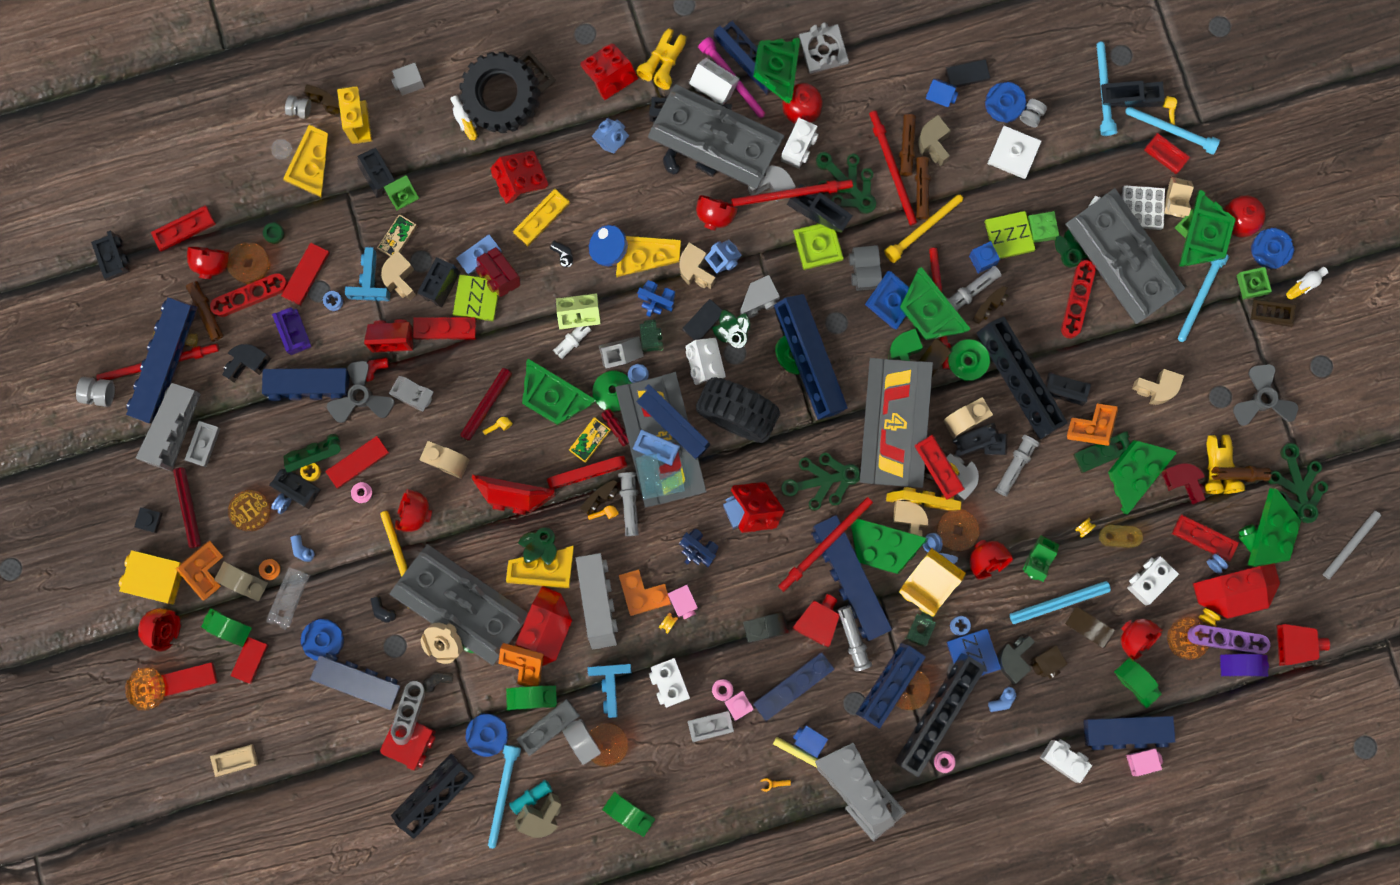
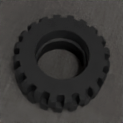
M500 51L498 54L489 52L486 57L482 55L477 57L475 64L471 62L468 65L469 71L467 73L464 72L462 75L464 82L459 85V89L462 91V94L459 95L460 101L464 104L462 108L469 115V118L479 126L491 132L507 133L509 130L514 132L518 130L519 126L524 127L528 124V118H533L535 115L533 112L535 107H539L540 102L537 100L541 96L540 89H538L539 82L534 76L532 69L518 57ZM506 74L511 76L517 84L516 99L506 110L499 112L490 110L483 101L484 87L492 77Z
M712 377L707 381L696 404V411L711 423L742 438L744 437L758 443H764L769 439L780 416L779 408L769 399L740 384L717 377Z

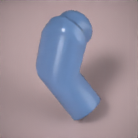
M301 535L290 537L294 556L304 562L312 561L315 553L312 549L303 546Z
M1006 687L999 700L988 702L990 712L1009 709L1016 699L1015 690L1012 687Z

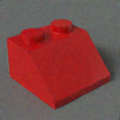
M402 319L394 320V323L374 321V324L367 325L364 344L372 353L413 351L412 325Z

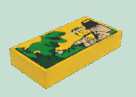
M593 418L569 451L586 463L611 430L596 418Z

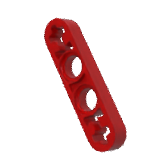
M1088 260L1081 261L1075 269L1063 317L1061 332L1064 337L1069 339L1075 338L1081 331L1090 296L1095 266ZM1087 266V270L1090 272L1086 274L1084 280H1077V278L1081 279L1083 276V271L1080 269ZM1077 285H1083L1086 288L1084 295L1076 293L1075 287ZM1072 304H1078L1081 307L1080 314H1073L1070 307ZM1072 319H1079V321L1075 320L1073 328L1076 330L1069 333V329L1066 327L1071 324Z
M272 274L216 297L210 303V310L218 317L228 316L283 293L288 281L281 274ZM277 279L281 282L279 288L272 286L276 284L275 280ZM266 283H268L269 286H272L269 287L271 289V292H269V289L265 285ZM261 286L264 288V293L259 297L254 296V289ZM238 294H243L245 301L239 305L235 304V297ZM227 299H229L230 303L233 305L232 308L229 305H226L229 303ZM219 303L226 305L222 307L223 311L221 312L218 309H216L219 307Z
M618 456L552 476L547 479L549 489L561 488L627 467L625 456Z

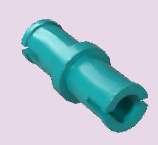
M544 780L531 790H525V794L510 802L509 805L517 815L525 804L529 806L532 804L534 806L539 799L553 790L548 781Z

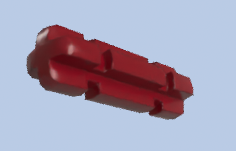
M611 409L603 411L601 416L605 422H608L607 425L616 438H619L618 441L622 446L628 445L627 433H625L626 431L618 419L614 418V413Z

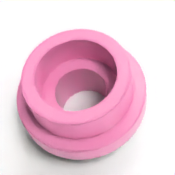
M357 483L351 490V496L358 503H366L372 497V488L367 483ZM360 489L365 490V494L363 496L358 495V491Z
M721 679L714 683L712 693L716 699L725 701L732 696L733 686L728 680ZM725 686L727 692L720 694L719 687Z
M941 751L934 758V766L938 771L948 773L955 767V758L950 752ZM942 758L948 760L946 766L941 765L940 761Z

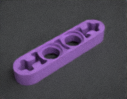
M1205 625L1193 626L1188 631L1190 642L1196 645L1251 654H1264L1270 649L1269 639L1260 634ZM1199 631L1201 634H1208V638H1198V636H1195V632ZM1217 632L1223 635L1224 640L1221 644H1218L1214 639ZM1237 635L1243 638L1244 643L1242 647H1237L1234 642ZM1259 641L1263 646L1259 648V646L1250 645V642Z

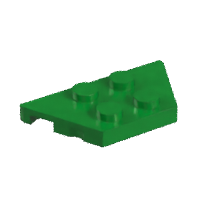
M794 38L790 42H784L783 39H776L775 41L761 40L757 48L753 77L786 103H790L793 97L800 39Z
M1199 190L1197 193L1179 263L1180 267L1226 258L1235 218L1228 212H1225L1217 202H1212L1205 196L1206 193L1202 190Z
M920 267L900 306L902 312L925 340L968 332L970 327L924 269Z
M527 359L522 399L524 406L558 426L596 402V399L530 359Z
M1132 441L1108 471L1110 480L1114 484L1115 494L1120 498L1122 504L1121 511L1124 514H1129L1177 454L1175 451L1140 441Z
M1276 488L1269 489L1249 558V566L1256 567L1290 561L1301 520Z
M859 518L851 525L859 563L900 574L906 567L907 562L912 560L920 547L928 541L926 537Z

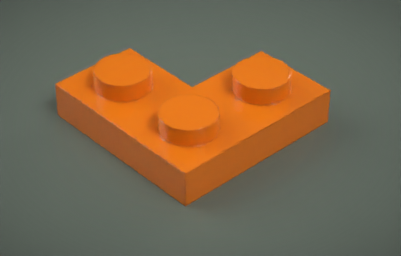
M1097 404L1092 421L1071 418L1067 439L1109 446L1118 407Z
M207 541L175 569L202 600H206L221 587L207 570L223 558V556L211 541Z
M639 570L619 575L630 616L671 605L665 584L644 589Z
M503 643L500 648L499 664L519 669L517 684L526 687L539 686L544 654Z

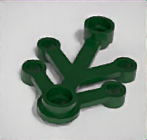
M819 153L816 158V166L819 169L828 170L838 181L852 180L853 188L837 190L835 193H850L855 199H843L842 196L835 195L831 201L834 202L835 199H839L841 201L840 207H857L858 211L864 214L873 212L876 207V199L871 195L873 171L869 168L862 170L863 191L861 192L856 187L857 166L859 164L858 155L850 154L847 158V165L849 166L847 178L832 163V156L829 153ZM826 157L828 161L822 162L821 158ZM855 158L857 162L853 164L849 160ZM868 172L871 177L865 178L863 174ZM820 181L818 185L826 184L827 181ZM868 200L870 205L865 206L863 201Z
M1289 443L1281 448L1280 454L1284 460H1287L1293 482L1282 477L1277 471L1269 473L1275 474L1278 478L1277 481H1273L1271 475L1268 482L1273 485L1278 484L1296 494L1299 503L1290 499L1285 492L1280 491L1290 507L1297 512L1301 522L1312 523L1318 517L1316 506L1322 495L1327 492L1328 485L1324 481L1315 483L1313 486L1314 493L1310 500H1308L1306 493L1317 473L1321 472L1322 465L1318 461L1309 463L1307 466L1308 472L1302 481L1296 461L1300 453L1297 445ZM1286 449L1291 451V456L1286 455ZM1313 464L1317 466V471L1312 470ZM1319 484L1323 486V491L1318 490ZM1305 509L1310 512L1309 517L1304 515Z
M822 453L819 457V463L822 466L829 465L839 472L831 475L811 463L809 458L804 457L799 461V468L803 471L808 470L819 478L797 483L789 479L782 484L781 490L785 496L793 497L797 494V491L821 486L815 497L808 504L812 511H817L820 509L821 501L831 485L841 481L837 491L829 497V503L832 506H838L847 487L856 484L860 480V469L854 464L844 466L834 460L830 454ZM823 456H827L829 458V462L824 463L822 462L821 458ZM808 461L809 466L804 468L801 462ZM852 471L854 477L848 478L847 472ZM788 485L793 486V492H787L786 487ZM833 496H837L839 498V502L833 503L831 501V498ZM817 501L819 503V506L817 508H813L811 506V502Z

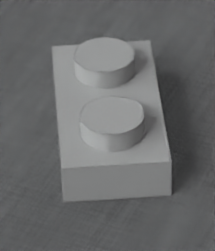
M199 421L185 461L207 467L221 428Z
M729 711L688 721L692 742L734 732Z

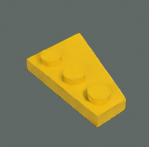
M308 125L283 178L284 181L322 197L328 133Z
M625 236L628 241V248L623 259L617 263L616 277L678 263L680 260L681 240Z
M904 487L901 491L887 493L886 496L887 502L905 500L917 505L924 503V507L947 511L961 509V501L954 500V496L946 500L944 495L937 497L934 492L929 491L917 493L916 489Z
M574 546L557 550V555L550 565H547L541 557L530 563H525L524 557L508 560L506 582L569 588Z

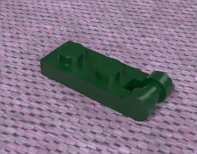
M1128 431L1112 437L1109 446L1096 444L1073 454L1081 473L1119 458L1131 444ZM1121 441L1123 449L1118 450L1115 443Z
M330 434L327 440L311 443L303 449L288 452L283 456L284 467L287 473L338 454L341 450L339 436Z

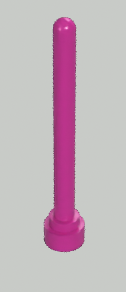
M711 37L706 38L699 44L698 48L703 54L710 55L717 65L735 75L716 51V43ZM739 80L736 86L737 91L759 118L764 117V110Z

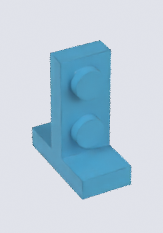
M365 247V254L361 255V265L364 266L363 274L361 273L359 277V284L362 287H345V295L348 299L390 301V292L387 288H374L377 252L374 248Z
M631 664L588 667V676L605 675L606 679H602V691L607 693V701H603L604 714H608V718L618 717L615 675L632 673Z

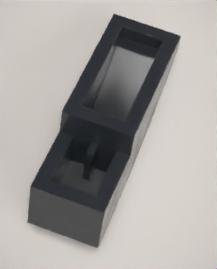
M1142 80L1101 84L1103 105L1135 108L1161 107L1165 101L1163 82L1143 83Z
M820 192L818 195L810 194L791 197L787 203L789 207L807 218L841 233L853 217V215Z

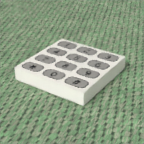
M1123 186L1122 199L1143 229L1162 230L1164 225L1165 188Z

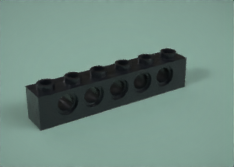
M1005 317L996 319L979 330L976 334L987 349L991 359L1039 439L1041 440L1068 424Z
M960 654L894 761L915 776H920L986 668L984 665L966 654Z

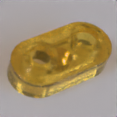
M1108 525L1101 529L1099 539L1103 545L1108 547L1134 548L1141 544L1143 535L1137 527ZM1107 533H1111V534H1112V536H1113L1112 540H1108V539H1107V537H1106V534H1107ZM1128 534L1133 535V541L1127 539Z

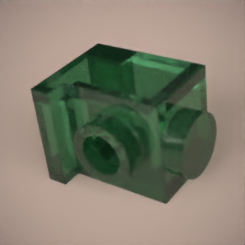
M646 320L644 324H640L643 352L663 350V342H658L662 340L661 328L656 326V320Z
M922 612L921 615L916 614L905 639L926 647L936 625V622L932 621L933 617ZM918 625L924 627L923 633L917 631Z

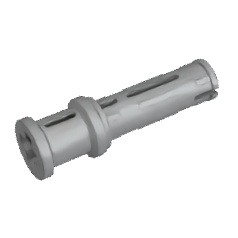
M992 266L967 287L959 288L957 293L947 298V300L958 312V309L971 303L972 297L1001 277L999 269Z
M1023 435V441L1019 448L1013 452L1014 458L995 489L996 492L1007 497L1025 463L1030 462V456L1034 449L1040 445L1038 441L1027 435Z
M636 472L618 474V477L621 479V491L619 493L623 497L625 536L639 535L636 496L638 494L635 483Z
M846 606L838 609L849 642L848 652L852 655L855 664L853 667L854 671L868 669L872 666V662L868 659L866 644L861 641L851 606H847V608Z

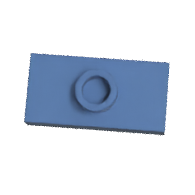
M487 235L456 259L466 273L470 275L476 271L477 257L495 247L500 252L502 251L492 237Z
M641 430L633 450L672 466L680 446Z

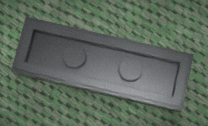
M566 699L516 740L526 753L531 756L565 729L569 723L580 717V715Z

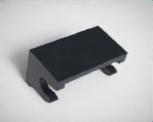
M375 147L357 156V165L376 198L381 197L385 190L384 187L395 180Z
M436 257L417 293L428 302L432 301L442 308L460 271L453 264Z
M1049 372L1045 384L1053 398L1081 406L1087 403L1091 387L1090 383L1080 382Z
M991 423L957 436L953 439V443L958 448L956 450L957 457H964L1001 443V439L995 423Z
M282 468L270 483L271 487L308 509L321 491V489L295 473H287L286 469Z

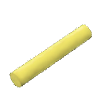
M776 737L773 745L816 767L815 761L819 760L818 758L779 737Z

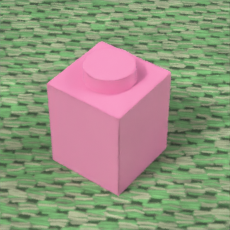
M687 585L668 593L679 618L683 616L685 620L695 615L694 611L698 607Z
M743 691L724 702L735 721L754 710Z
M1156 748L1126 755L1132 776H1140L1162 770V756L1159 751H1156Z

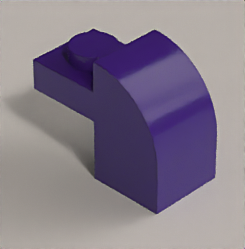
M1220 655L1221 676L1268 677L1269 663L1267 655Z

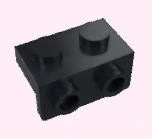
M111 230L107 232L108 236L91 242L103 278L106 281L130 272L127 266L130 265L129 259L125 253L123 254L121 249L123 246L122 239Z

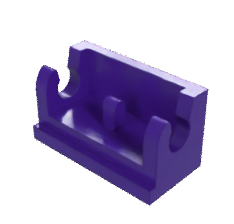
M291 307L272 314L287 353L294 355L312 347L297 309L293 310Z

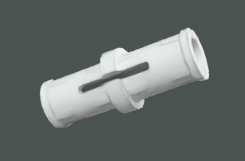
M588 326L576 327L570 334L565 335L566 338L553 351L563 359L574 347L579 345V342L591 332V329Z

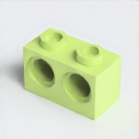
M597 294L556 299L559 329L601 324Z

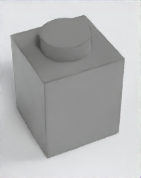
M415 63L392 71L395 77L391 79L395 90H400L402 96L425 88Z

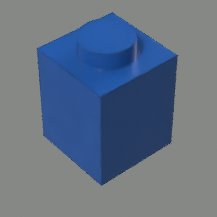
M934 78L925 99L949 107L950 103H955L959 92L955 91L957 86Z
M991 241L973 249L969 255L978 274L990 269L992 266H996L1000 260Z
M806 725L803 729L799 727L793 737L796 739L795 745L816 758L828 740Z

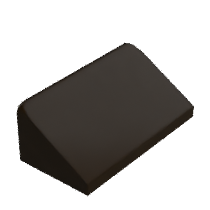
M936 338L918 362H933V377L953 350Z

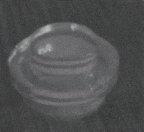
M279 139L272 144L271 152L275 158L283 160L291 155L292 146L287 140Z

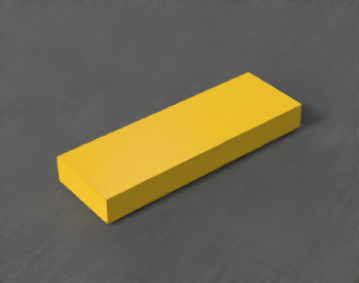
M554 189L513 231V234L525 245L529 246L562 213L570 202Z

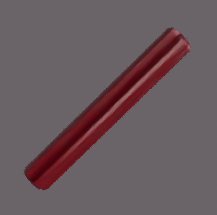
M506 368L501 369L460 433L462 438L467 441L472 439L511 378L512 372Z
M179 467L174 469L173 473L188 545L190 548H198L201 546V540L186 469Z

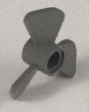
M365 361L353 362L348 366V372L354 384L348 391V397L333 400L327 404V410L339 423H344L356 406H368L378 417L386 418L395 405V401L392 398L373 396L372 392L365 387L369 371V365ZM359 391H364V399L357 401L356 394Z
M1270 364L1252 367L1248 374L1257 392L1253 394L1250 401L1241 402L1234 406L1233 413L1241 426H1246L1258 411H1266L1270 408L1287 422L1294 421L1298 412V405L1292 401L1278 400L1277 392L1270 388L1275 374V367ZM1261 395H1265L1268 398V404L1262 402Z

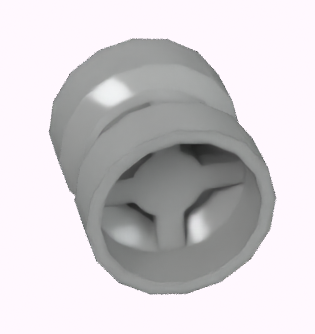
M289 95L285 104V114L288 116L298 115L302 119H307L311 111V100L306 98L298 99L296 96Z
M1030 99L1026 105L1027 109L1020 115V120L1030 127H1037L1040 123V117L1045 114L1047 107L1036 99Z

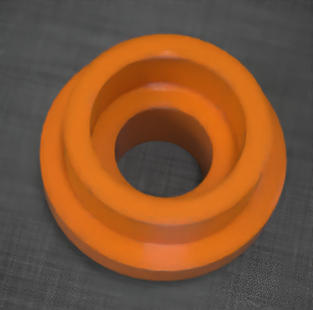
M273 559L264 560L259 566V574L266 580H274L280 574V565ZM268 566H272L271 573L266 572Z

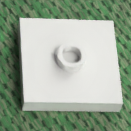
M1003 126L987 164L1025 179L1041 141Z

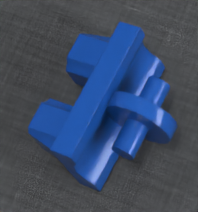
M650 280L645 283L643 288H639L637 292L639 294L638 298L647 301L643 302L641 306L648 309L646 315L651 317L653 312L660 315L663 309L672 312L675 291L665 288L662 296L656 295L655 292L658 284Z

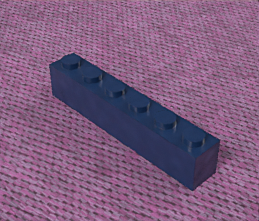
M801 294L784 298L775 304L774 307L816 417L819 420L835 416L848 409L805 295Z
M170 297L163 302L161 307L162 314L160 320L155 324L154 337L148 344L147 357L141 363V374L134 383L133 389L135 391L133 397L127 403L128 411L126 415L146 423L153 422L164 399L165 391L170 387L195 317L197 306Z
M837 515L813 526L814 531L811 534L816 544L821 543L841 524ZM844 532L821 555L825 563L829 562L832 567L829 571L834 582L838 581L841 586L839 592L844 601L847 600L851 606L854 619H857L860 625L858 631L861 638H866L868 642L891 631L892 628Z

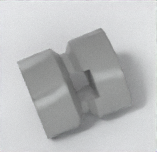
M84 376L80 378L76 389V399L79 403L89 405L95 403V405L109 407L112 404L115 394L113 381L104 379L95 381V378Z

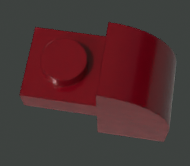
M1183 463L1161 472L1168 491L1185 486L1192 505L1205 500V489L1202 484L1198 483V480L1205 476L1196 466Z

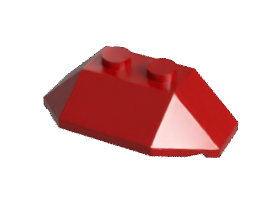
M472 474L471 478L487 503L493 506L492 509L498 511H505V508L513 509L515 514L525 515V512H533L556 496V491L553 489Z
M1273 563L1193 583L1199 605L1228 619L1269 608L1280 585V580Z
M544 586L541 587L531 605L515 644L517 647L544 654L542 667L557 660L572 623V618L561 593Z

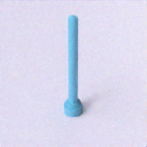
M1102 41L1097 43L1100 86L1101 84H1108L1105 44ZM1102 100L1104 120L1100 125L1101 135H1114L1117 133V124L1112 119L1111 106L1103 105Z
M1128 107L1125 111L1129 116L1203 146V149L1206 150L1205 152L1214 155L1220 143V139L1215 137H1207L1206 139L1132 107Z
M1227 254L1223 260L1210 262L1212 265L1179 333L1178 340L1180 342L1186 340L1219 268L1226 265L1229 259Z
M504 745L503 749L506 761L488 846L491 849L497 845L514 760H517L521 752L520 747Z

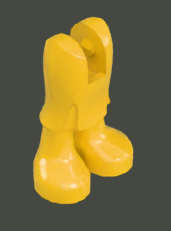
M670 28L662 35L658 46L652 52L649 60L639 65L636 70V74L641 79L651 81L658 63H662L654 76V82L658 87L665 90L670 89L672 85L670 71L672 66L675 65L676 59L682 51L687 38L685 35L680 34L674 46L670 45L669 42L674 33V30Z
M1208 435L1206 446L1209 459L1207 468L1209 470V481L1205 484V493L1220 494L1223 492L1224 494L1245 491V485L1241 481L1223 480L1222 484L1221 480H1214L1212 478V475H1218L1211 474L1213 467H1235L1233 463V446L1230 435H1222L1221 448H1218L1217 437L1215 435Z

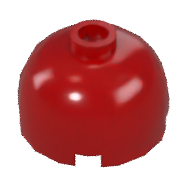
M795 84L791 102L786 103L784 100L782 102L783 113L794 124H796L798 118L812 123L821 114L823 106L822 96L818 89L811 84Z
M699 195L696 213L699 220L705 223V228L716 231L717 227L724 228L733 222L738 207H732V204L719 199L710 200L711 197Z
M1249 195L1239 196L1231 200L1224 208L1225 212H1228L1235 218L1232 231L1234 236L1250 237L1257 233L1265 222V208L1262 202L1255 197Z
M190 246L187 251V262L189 268L199 274V278L212 279V276L220 275L227 268L229 252Z
M406 489L407 493L403 494L397 512L400 521L396 520L395 528L405 532H414L422 528L425 522L430 521L432 510H428L429 503L426 497L417 491Z
M982 540L975 545L976 549L972 551L969 559L971 570L978 580L991 577L990 572L997 569L1000 572L1013 561L1011 553L1002 543L998 541L986 542V540Z
M155 608L148 611L141 618L138 626V636L142 643L158 652L169 649L173 645L170 644L173 636L177 639L181 627L180 618L175 615L176 612L165 608Z
M1137 619L1134 622L1129 620L1122 627L1124 631L1121 636L1122 649L1135 661L1143 656L1140 653L1141 651L1149 650L1162 635L1163 629L1148 619Z

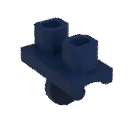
M697 529L692 530L689 534L686 532L679 543L684 548L682 553L688 557L684 563L689 565L693 561L699 565L702 562L709 567L716 557L715 554L719 546L712 541L703 546L699 542L703 535Z

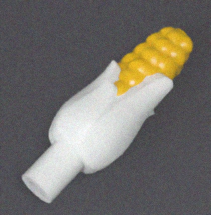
M458 95L451 97L454 105L453 113L461 127V131H465L470 140H476L478 137L475 130L476 124L462 108L464 104L461 103Z
M1322 267L1318 271H1309L1286 293L1287 298L1294 299L1319 286L1322 282V277L1328 274V270Z

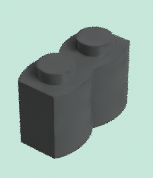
M878 245L853 248L852 253H849V264L854 268V273L851 274L852 286H856V291L876 289L882 280Z

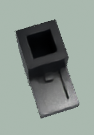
M241 344L235 346L228 352L234 359L225 365L222 375L234 383L246 366L260 375L272 358L253 345Z

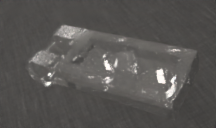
M290 567L288 568L267 617V623L272 625L276 623L285 630L289 628L310 575ZM279 610L286 611L284 617L278 615Z

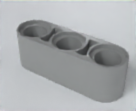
M412 681L406 685L391 727L392 738L398 745H405L411 740L425 698L423 685L418 681ZM412 689L421 691L417 697L409 695ZM406 709L414 711L410 717H405L402 714ZM399 729L407 731V734L402 738L396 736V732Z

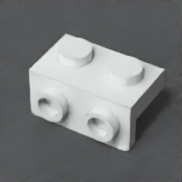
M716 338L695 340L686 345V356L689 359L691 376L695 385L708 381L712 377H726Z

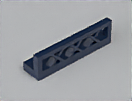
M733 21L724 28L721 26L717 27L714 30V39L766 95L772 92L753 77L755 63L752 59H756L757 47ZM731 28L737 33V40H733L727 33ZM739 44L748 45L750 54H746Z
M648 384L644 388L646 392L636 402L697 460L711 446L710 443Z
M901 643L856 712V715L880 729L926 657L911 646Z

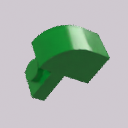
M916 329L904 332L894 339L889 349V360L910 361V355L921 352L923 347Z
M1040 535L1022 570L1030 578L1043 582L1047 577L1049 566L1058 553L1059 544Z
M210 608L201 626L207 632L243 647L252 627Z
M1128 658L1114 671L1120 682L1134 693L1138 701L1146 709L1162 695L1157 688L1159 685L1154 678L1131 658Z
M556 686L506 688L507 710L557 707Z
M613 792L602 809L617 822L643 837L655 821L653 816L616 792Z

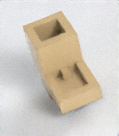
M1171 177L1164 203V214L1182 218L1185 215L1189 216L1191 211L1189 201L1194 188L1192 181Z
M691 243L687 245L680 257V274L688 285L695 279V283L703 288L707 286L711 289L715 284V277L701 269L706 260L704 257L707 253Z
M396 251L386 260L382 267V280L390 292L394 289L402 298L406 296L411 301L416 296L414 291L403 281L414 271V268Z
M1163 369L1159 373L1156 383L1138 378L1134 381L1132 389L1136 390L1137 394L1149 397L1151 395L1149 404H1163L1178 393L1184 376Z
M983 397L955 411L946 417L943 422L954 439L971 430L975 425L990 418L993 414Z
M427 441L420 461L462 479L469 463V459L466 456L430 441Z
M899 500L895 502L892 523L909 525L908 533L922 536V530H919V527L926 528L928 526V518L925 511L919 505L912 502Z

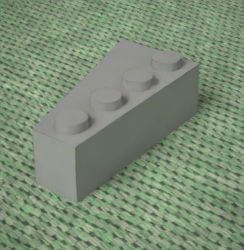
M171 383L170 387L165 391L164 399L136 459L172 472L200 393Z
M601 553L576 557L587 636L593 650L616 646L615 632H618L616 619L612 618V612H615L613 599H609L608 592H612L610 579L606 580L605 572H608L607 560L602 559Z
M854 743L815 761L818 771L828 780L829 784L842 796L843 800L856 812L858 817L874 835L894 826L892 816Z

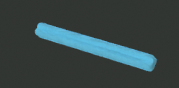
M1105 581L1010 614L1011 622L1017 624L1111 591L1110 585Z

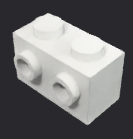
M705 58L698 63L689 84L698 92L711 97L714 102L723 105L731 98L740 79L708 58Z
M798 118L782 152L781 161L800 169L802 162L806 163L810 155L808 151L810 145H814L819 134L816 133L817 126Z
M1161 556L1155 559L1151 557L1143 565L1145 569L1140 574L1138 572L1129 579L1131 584L1127 589L1145 606L1151 604L1179 575Z
M675 658L651 667L652 672L649 673L652 684H657L660 692L656 693L660 705L665 704L667 708L690 699Z
M1051 740L1040 758L1075 783H1081L1092 766L1087 762L1089 759L1080 752L1075 754L1069 750L1071 746L1063 740Z

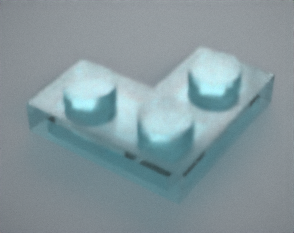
M656 453L635 457L643 499L685 491L681 470L660 474Z

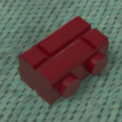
M495 247L477 257L476 272L481 278L485 277L487 286L492 293L496 292L499 297H502L520 286V276L498 248Z

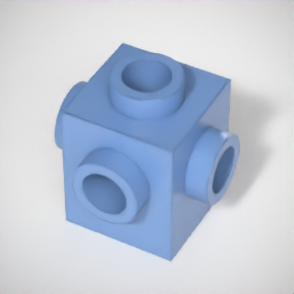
M607 118L599 125L592 137L603 150L614 154L618 148L623 146L629 135L624 130L625 126L619 120L613 121Z
M727 240L722 243L721 241L715 243L711 247V251L704 258L714 271L719 273L726 269L730 271L738 264L737 260L742 255L736 245Z

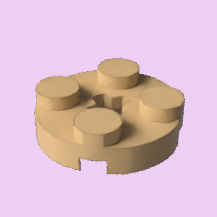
M433 623L421 636L423 650L429 657L431 654L436 657L435 661L439 663H451L463 651L461 639L452 624Z

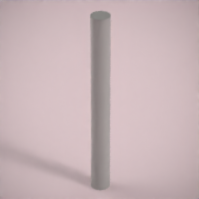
M1374 511L1323 573L1324 577L1331 579L1381 517L1379 512Z

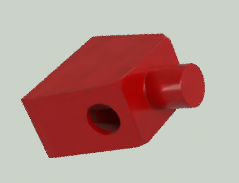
M826 594L821 604L813 601L792 629L828 648L840 616L832 611L838 600Z
M1287 624L1277 625L1279 666L1318 660L1319 651H1329L1330 649L1329 639L1318 638L1317 629Z

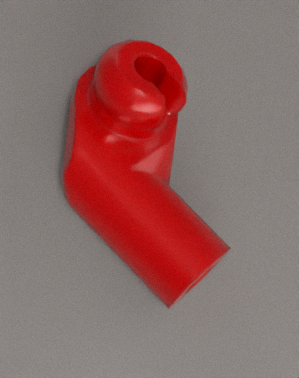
M387 357L368 362L369 371L366 382L374 379L373 373L377 369L389 368Z

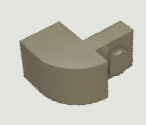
M939 115L923 127L918 140V147L922 155L929 151L932 161L938 162L942 166L947 163L950 155L940 143L948 138L950 129Z
M225 561L214 579L221 585L258 602L268 582Z
M550 792L540 811L525 804L515 821L517 830L534 838L545 837L553 833L558 827L555 817L558 816L561 810L559 797Z

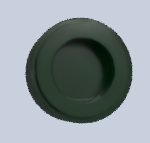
M269 223L264 227L263 237L267 242L278 244L284 239V229L278 223Z

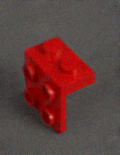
M613 43L604 46L601 50L580 63L582 69L594 81L604 100L638 79L631 62Z
M533 151L499 157L491 167L492 176L497 182L500 195L503 197L505 204L513 203L521 193L545 189L548 186V181Z
M765 482L732 486L731 492L745 512L738 526L742 533L777 528L785 510Z
M416 722L411 740L405 745H398L392 738L390 728L380 752L393 760L407 765V768L417 771L425 764L427 759L425 754L428 748H432L436 740V736H434L436 731ZM399 729L396 732V736L399 738L407 734L405 729Z

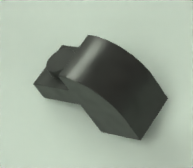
M784 613L743 622L748 643L789 634Z
M1030 636L1025 638L1019 637L1012 644L1014 648L1009 644H1005L1000 650L998 661L1001 671L1012 684H1017L1031 670L1029 665L1020 657L1035 643Z

